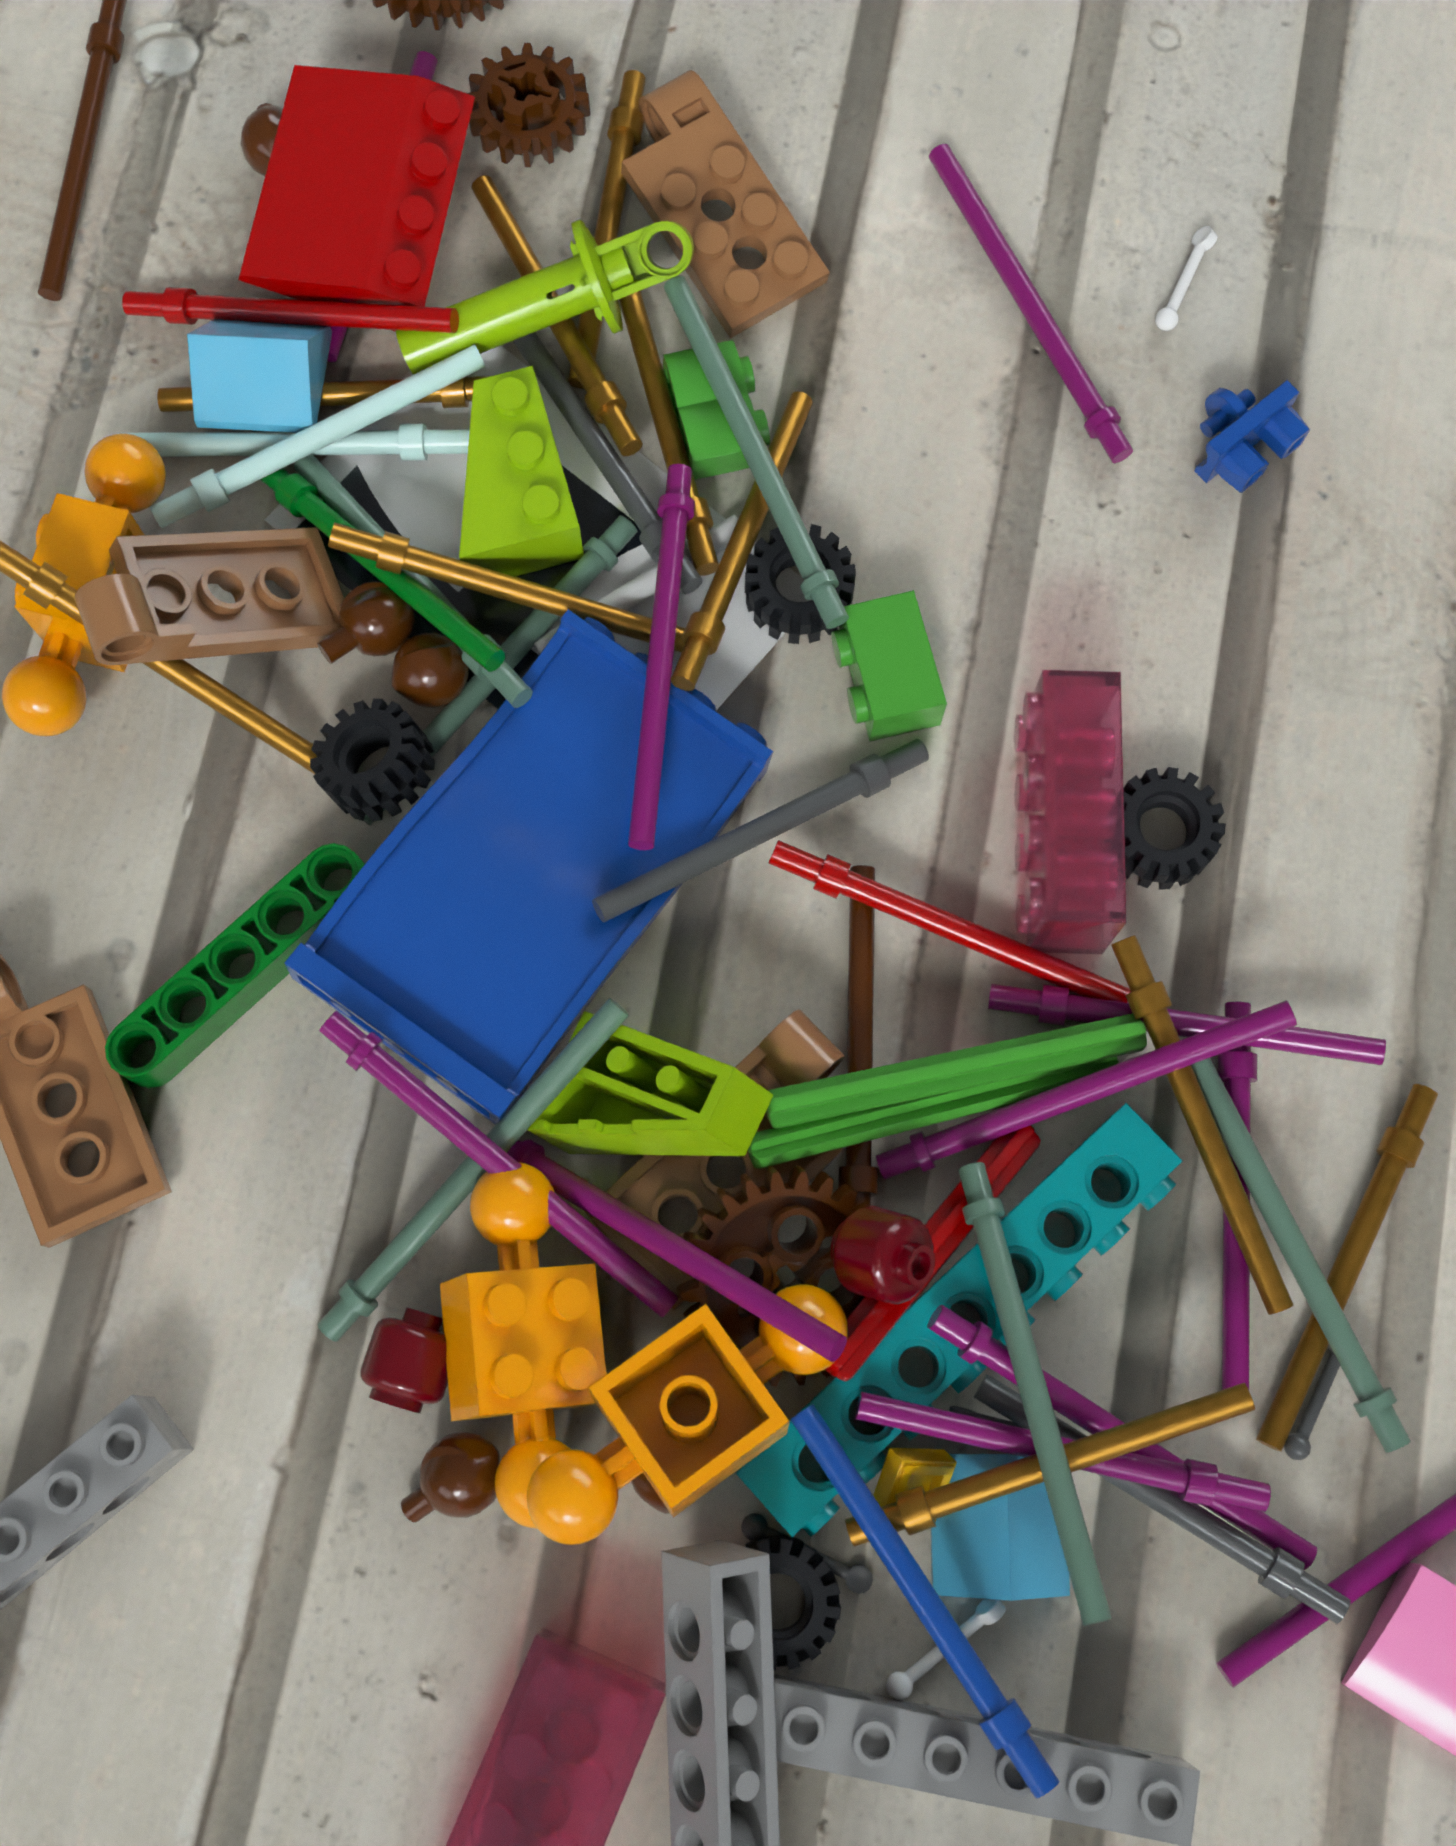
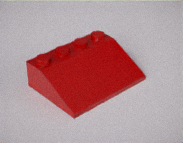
M294 65L238 280L297 300L425 307L475 96L415 75Z

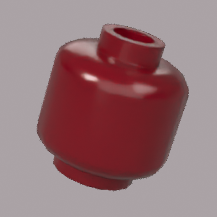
M866 1206L854 1211L838 1226L833 1234L831 1258L837 1279L847 1290L890 1304H901L911 1300L929 1281L935 1267L934 1246L930 1232L921 1220L909 1215L876 1206Z
M406 1307L402 1320L388 1317L378 1321L360 1369L362 1381L372 1387L369 1398L419 1414L423 1404H436L442 1400L448 1385L446 1366L447 1343L444 1333H441L443 1318Z

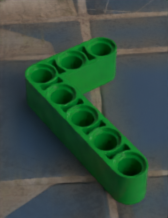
M332 843L322 845L312 851L113 1029L105 1045L106 1059L111 1068L141 1087L155 1088L171 1081L289 974L284 964L300 943L305 944L365 863L354 851L345 845ZM343 868L352 870V877L347 886L337 891L324 890L325 880L330 873ZM292 911L304 912L303 923L298 930L286 935L277 934V925L283 915ZM242 954H255L254 967L249 974L242 978H229L230 965L235 958ZM194 997H205L206 1006L200 1018L190 1023H182L180 1014L186 1002ZM154 1040L156 1051L153 1059L143 1067L133 1068L132 1055L134 1050L144 1041Z

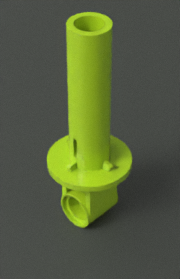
M581 219L571 223L576 242L575 244L572 241L570 243L572 257L445 307L456 308L458 311L459 327L456 333L396 330L401 352L410 371L414 375L472 345H475L479 353L482 354L594 309L599 320L602 321L604 316L609 328L616 334L623 331L618 299L676 277L685 271L693 259V239L688 230L681 224L674 221H659L597 245ZM660 231H670L676 234L682 242L683 255L680 262L674 267H661L651 258L649 251L650 242ZM570 284L574 285V290L557 297L552 296L553 291Z

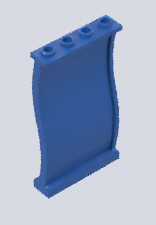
M569 609L561 617L560 627L522 678L533 691L529 701L519 708H514L507 699L504 701L472 742L428 789L368 859L305 944L300 943L284 963L293 980L368 1034L373 1031L383 1040L382 1044L495 1125L524 1094L601 987L682 884L604 923L596 914L592 899L717 838L757 781L760 782L766 774L773 751L766 747L767 742L764 737L754 728L740 722L735 725L716 712L713 702L697 689L684 691L671 683L654 848L651 850H637L629 847L628 840L648 655L641 652H636L635 655L615 642L611 631L601 622L590 617H586L583 620Z

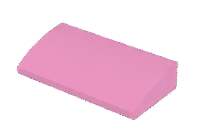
M1409 1562L1399 1570L1341 1684L1455 1757L1456 1585L1422 1564Z

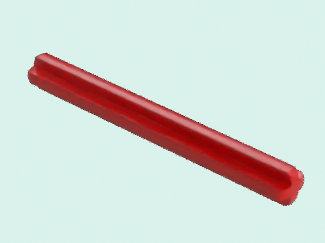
M1031 1125L995 1138L976 1161L985 1164L994 1198H998L1040 1147L1041 1139L1034 1132L1035 1129ZM961 1180L924 1224L930 1232L934 1246L935 1267L931 1278L911 1300L901 1304H890L866 1296L847 1317L848 1335L842 1354L830 1367L825 1369L833 1377L835 1376L844 1382L853 1378L973 1230V1225L966 1224L962 1211L963 1207L968 1204Z

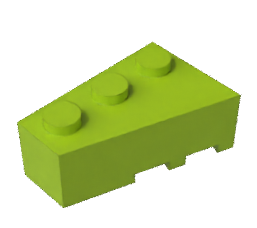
M533 366L474 380L459 560L511 576H518L579 560L584 555L580 527Z
M587 1011L583 1012L569 1042L594 1014ZM621 1025L527 1131L568 1154L745 1156L774 1095L733 1066Z

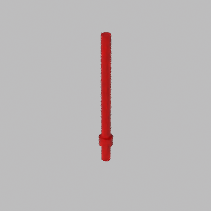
M168 287L163 293L126 291L122 298V307L125 314L164 317L170 324L194 325L198 319H220L438 333H456L459 327V315L456 308L198 295L192 288Z
M778 840L768 864L813 882V889L835 899H837L839 894H842L1059 987L1069 988V991L1083 997L1128 1002L1126 995L1131 993V991L1125 986L850 871V863L827 854L824 860Z

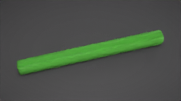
M1133 1014L780 1087L769 1090L774 1096L767 1108L766 1114L771 1126L779 1129L1140 1052L1147 1046V1031L1144 1022L1140 1018L1135 1020Z
M1116 1056L779 1129H766L756 1132L748 1149L749 1158L754 1168L761 1169L1013 1104L1119 1064Z

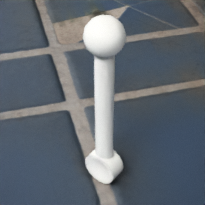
M1210 226L1200 228L1193 235L1191 241L1195 247L1167 306L1156 314V325L1162 331H1170L1178 324L1179 316L1177 310L1204 252L1209 250L1217 241L1218 236Z
M984 1599L976 1607V1613L959 1628L968 1639L983 1625H991L997 1622L1004 1615L1006 1608L1001 1600ZM935 1646L905 1672L896 1671L890 1674L886 1682L888 1694L896 1700L908 1698L912 1693L913 1684L944 1659L939 1648Z

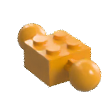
M125 433L113 434L96 443L86 458L84 469L86 484L95 498V502L57 493L50 513L44 514L39 521L36 531L37 547L32 561L39 566H42L44 562L53 566L68 576L65 583L77 591L91 580L117 574L109 553L111 545L117 536L144 535L131 513L149 508L158 500L163 492L166 482L164 462L155 447L139 436ZM16 583L15 608L43 640V644L38 656L19 662L7 674L2 687L3 706L10 720L23 731L36 736L48 737L59 735L71 729L80 720L85 710L87 700L86 688L81 676L75 670L78 661L124 673L127 664L105 665L96 661L84 625L51 604L45 609L23 595L26 588Z
M518 1162L522 1167L516 1170L500 1173H488L486 1171L475 1184L470 1198V1213L476 1229L487 1241L497 1245L499 1271L466 1273L440 1283L443 1330L447 1343L446 1366L451 1422L512 1415L515 1445L504 1454L499 1462L495 1474V1492L501 1508L509 1518L522 1526L536 1528L527 1508V1489L530 1479L536 1468L546 1458L557 1452L571 1450L567 1445L556 1439L553 1410L596 1404L588 1387L606 1375V1364L595 1263L539 1268L537 1241L545 1235L551 1226L548 1218L549 1191L552 1190L554 1192V1189L541 1171L529 1164Z
M799 1284L789 1286L776 1293L779 1297L847 1338L848 1325L843 1308L824 1289L813 1285ZM706 1304L588 1387L594 1402L618 1438L594 1455L582 1450H564L546 1458L536 1468L528 1484L527 1508L531 1520L536 1528L552 1541L567 1545L591 1541L603 1533L612 1522L618 1506V1490L642 1473L674 1518L788 1433L790 1421L764 1386L766 1382L783 1370L797 1375H810L825 1370L834 1362H830L762 1319L759 1321V1336L738 1350Z

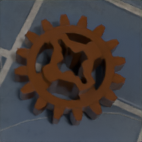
M524 43L522 54L515 56L507 46L502 47V61L498 63L487 57L483 58L481 61L484 76L470 74L468 79L471 92L467 93L475 96L469 121L470 131L473 137L480 136L483 151L489 153L499 147L501 161L505 164H508L515 154L522 155L525 167H531L534 155L540 154L549 164L553 163V149L557 147L566 152H572L574 150L572 134L585 136L587 132L585 117L590 116L589 93L586 90L585 76L583 73L574 74L573 59L566 57L558 63L555 62L554 48L548 46L541 55H534L531 43ZM491 110L496 111L497 119L494 117Z

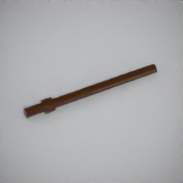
M102 0L98 22L90 26L86 43V51L90 58L38 288V294L50 301H60L62 299L112 66L120 61L125 37L120 30L127 0Z
M857 865L850 868V871L875 881L874 867ZM851 898L849 902L847 1073L873 1068L875 908ZM872 1140L845 1147V1166L839 1167L838 1188L846 1183L857 1193L852 1207L864 1202L871 1206V1197L878 1195V1168L871 1166Z

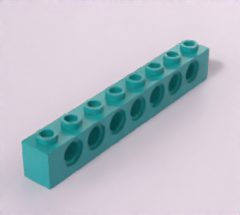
M1127 1103L1115 1111L1000 1220L1010 1257L1021 1262L1028 1273V1284L1021 1293L1030 1326L1035 1322V1318L1028 1310L1045 1293L1053 1301H1056L1083 1275L1075 1265L1092 1248L1102 1256L1130 1230L1122 1221L1126 1215L1139 1203L1149 1211L1176 1186V1183L1168 1175L1183 1161ZM1094 1170H1107L1117 1177L1121 1186V1193L1117 1202L1103 1201L1094 1193L1091 1186V1177ZM1048 1214H1061L1071 1221L1075 1237L1070 1247H1057L1047 1239L1044 1233V1221ZM978 1242L909 1307L852 1379L844 1382L835 1377L798 1412L800 1413L812 1404L815 1405L865 1484L882 1470L887 1457L882 1452L883 1449L901 1432L909 1441L919 1433L884 1425L880 1430L871 1435H864L856 1431L850 1423L848 1412L852 1401L860 1395L861 1391L933 1407L931 1403L950 1385L959 1394L987 1368L986 1365L978 1360L972 1364L958 1356V1347L927 1328L928 1322L938 1306L942 1304L950 1309L955 1303L971 1305L978 1312L981 1322L992 1328V1337L996 1340L999 1339L1006 1345ZM906 1349H920L928 1354L932 1360V1378L921 1388L908 1385L899 1374L898 1362ZM790 1420L788 1433L737 1470L735 1474L791 1537L801 1528L811 1537L839 1511L840 1507L833 1500L838 1492L829 1479L822 1482H811L802 1475L798 1465V1458L806 1443Z

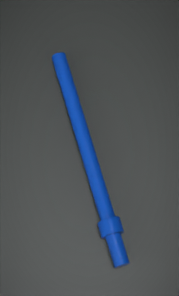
M815 1405L808 1406L790 1420L983 1716L978 1724L994 1749L999 1750L1003 1748L1036 1799L1044 1796L1054 1789L1060 1781L1028 1734L1027 1730L1030 1728L1031 1723L1014 1698L1006 1700Z

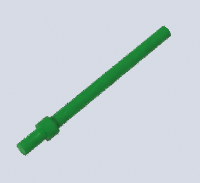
M282 468L260 479L275 492L276 501L295 517H305L329 538L334 522L355 528L319 498L318 489L298 473L290 474ZM348 553L488 672L495 671L502 665L505 659V652L408 571L402 569L400 575L376 568L377 561Z

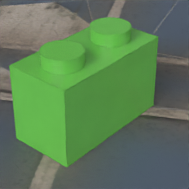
M914 590L844 606L849 619L839 626V630L832 631L831 637L837 664L840 668L849 666L854 684L853 687L847 688L848 703L854 723H865L870 742L940 726L947 701Z

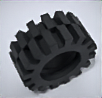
M811 524L809 535L826 570L831 569L834 571L839 581L836 591L843 606H848L850 603L852 604L856 577L855 564L850 565L852 554L847 546L840 550L838 549L839 537L833 532H830L827 538L823 539L820 537L821 526ZM777 527L770 530L769 542L767 543L761 537L754 546V555L749 554L745 573V593L748 612L754 611V622L760 629L765 624L769 625V636L777 640L781 632L789 634L788 643L799 644V637L803 634H808L809 643L819 641L822 630L825 629L827 634L831 635L832 631H836L838 627L833 629L826 628L813 600L794 602L783 597L776 586L777 577L783 570L796 566Z
M373 698L370 709L362 700L353 703L354 714L349 716L344 708L336 713L335 716L340 723L335 727L326 722L320 730L325 736L326 741H314L311 750L317 757L310 759V768L315 773L313 777L317 784L346 814L350 813L357 820L363 821L365 815H367L372 821L383 820V809H386L393 817L402 812L399 806L400 801L406 798L412 805L420 798L413 789L416 786L426 789L431 779L424 771L434 770L435 760L430 755L434 752V749L424 732L399 704L391 701L387 705L383 699ZM389 747L385 756L377 765L365 772L357 773L362 762L370 754L381 748Z
M1167 767L1163 775H1158L1157 768L1146 770L1141 779L1135 775L1126 783L1123 790L1119 791L1106 813L1103 824H1107V827L1102 833L1103 844L1110 843L1111 845L1107 856L1112 864L1119 860L1124 865L1119 873L1126 879L1132 873L1138 875L1140 879L1137 885L1148 888L1152 882H1159V890L1170 889L1175 882H1179L1180 886L1189 883L1196 874L1199 875L1222 845L1219 841L1225 835L1226 823H1219V819L1224 814L1222 804H1211L1210 799L1215 794L1214 790L1207 785L1200 791L1194 786L1199 777L1191 772L1188 773L1184 780L1177 778L1179 768ZM1153 808H1167L1174 811L1185 824V842L1172 850H1161L1153 847L1144 839L1141 833L1140 820L1142 815Z
M775 1535L746 1543L745 1547L769 1554L770 1574L780 1573L794 1578L804 1591L805 1606L800 1618L787 1628L772 1629L774 1671H776V1667L788 1666V1670L800 1667V1662L808 1658L812 1661L821 1654L820 1649L826 1642L830 1643L836 1633L835 1626L837 1620H840L841 1614L838 1582L823 1556L814 1547L805 1544L803 1540L795 1537L787 1538Z

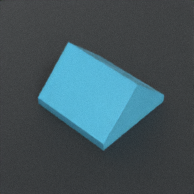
M213 319L188 333L193 413L196 426L198 428L298 433L316 424L332 337L331 327Z
M949 1454L957 1462L950 1483L1025 1457L1012 1454ZM1044 1482L937 1518L935 1522L936 1527L931 1528L932 1586L939 1596L1008 1601L1070 1596L1069 1571Z

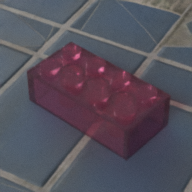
M1042 670L1034 692L1025 693L1023 715H1016L1014 726L1015 752H1025L1023 774H1017L1014 793L1015 810L1025 811L1024 834H1017L1015 867L1017 872H1026L1025 895H1018L1016 902L1017 933H1026L1028 946L1044 953L1103 954L1126 924L1121 672Z
M542 1628L535 1635L446 1846H604L666 1696V1683L546 1628Z

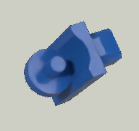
M1286 380L1250 410H1247L1256 403V398L1250 390L1244 389L1236 395L1226 388L1216 389L1206 398L1205 408L1209 417L1200 424V429L1208 438H1212L1219 431L1221 433L1207 443L1205 448L1207 458L1198 464L1194 471L1205 483H1208L1219 474L1223 480L1238 492H1244L1264 474L1269 465L1253 448L1255 444L1263 440L1280 459H1285L1300 447L1310 431L1309 427L1292 408L1300 392Z

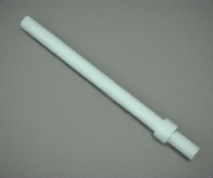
M472 345L218 473H215L211 468L191 478L192 486L151 505L150 510L161 528L204 507L210 512L230 502L228 495L484 368V361L477 347Z
M400 424L399 430H358L312 454H400L401 460H427L428 454H468L470 429L427 430L426 424ZM246 431L125 434H133L145 439L155 447L161 457L252 456L296 433Z

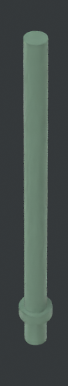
M684 276L673 277L665 283L664 290L804 580L800 585V589L806 600L814 601L826 628H836L849 619L836 591L839 581L833 570H826Z
M620 515L599 539L591 537L583 546L585 554L557 583L554 589L580 596L603 570L610 572L618 563L616 555L637 533L636 527L627 518ZM534 609L500 646L507 654L506 663L513 669L533 648L534 643L561 616ZM474 674L466 683L461 694L448 703L423 730L433 746L434 752L430 754L432 757L495 689V686L488 679H479ZM365 815L363 821L371 826L374 821Z
M609 998L486 1136L507 1153L629 1017V1014L617 1002ZM467 1156L356 1281L348 1279L339 1289L341 1298L318 1323L320 1331L332 1341L337 1342L361 1315L369 1317L378 1307L376 1298L473 1191L475 1184L486 1171Z
M1208 1058L1192 1064V1069L1222 1139L1358 1398V1401L1353 1403V1406L1359 1417L1367 1416L1386 1453L1406 1446L1411 1440L1392 1404L1397 1402V1399L1391 1387L1383 1389L1211 1059Z
M983 1162L970 1163L958 1169L968 1204L962 1209L966 1224L973 1225L1083 1626L1112 1619L1001 1225L1000 1218L1005 1215L1003 1203L1000 1198H994L985 1164Z

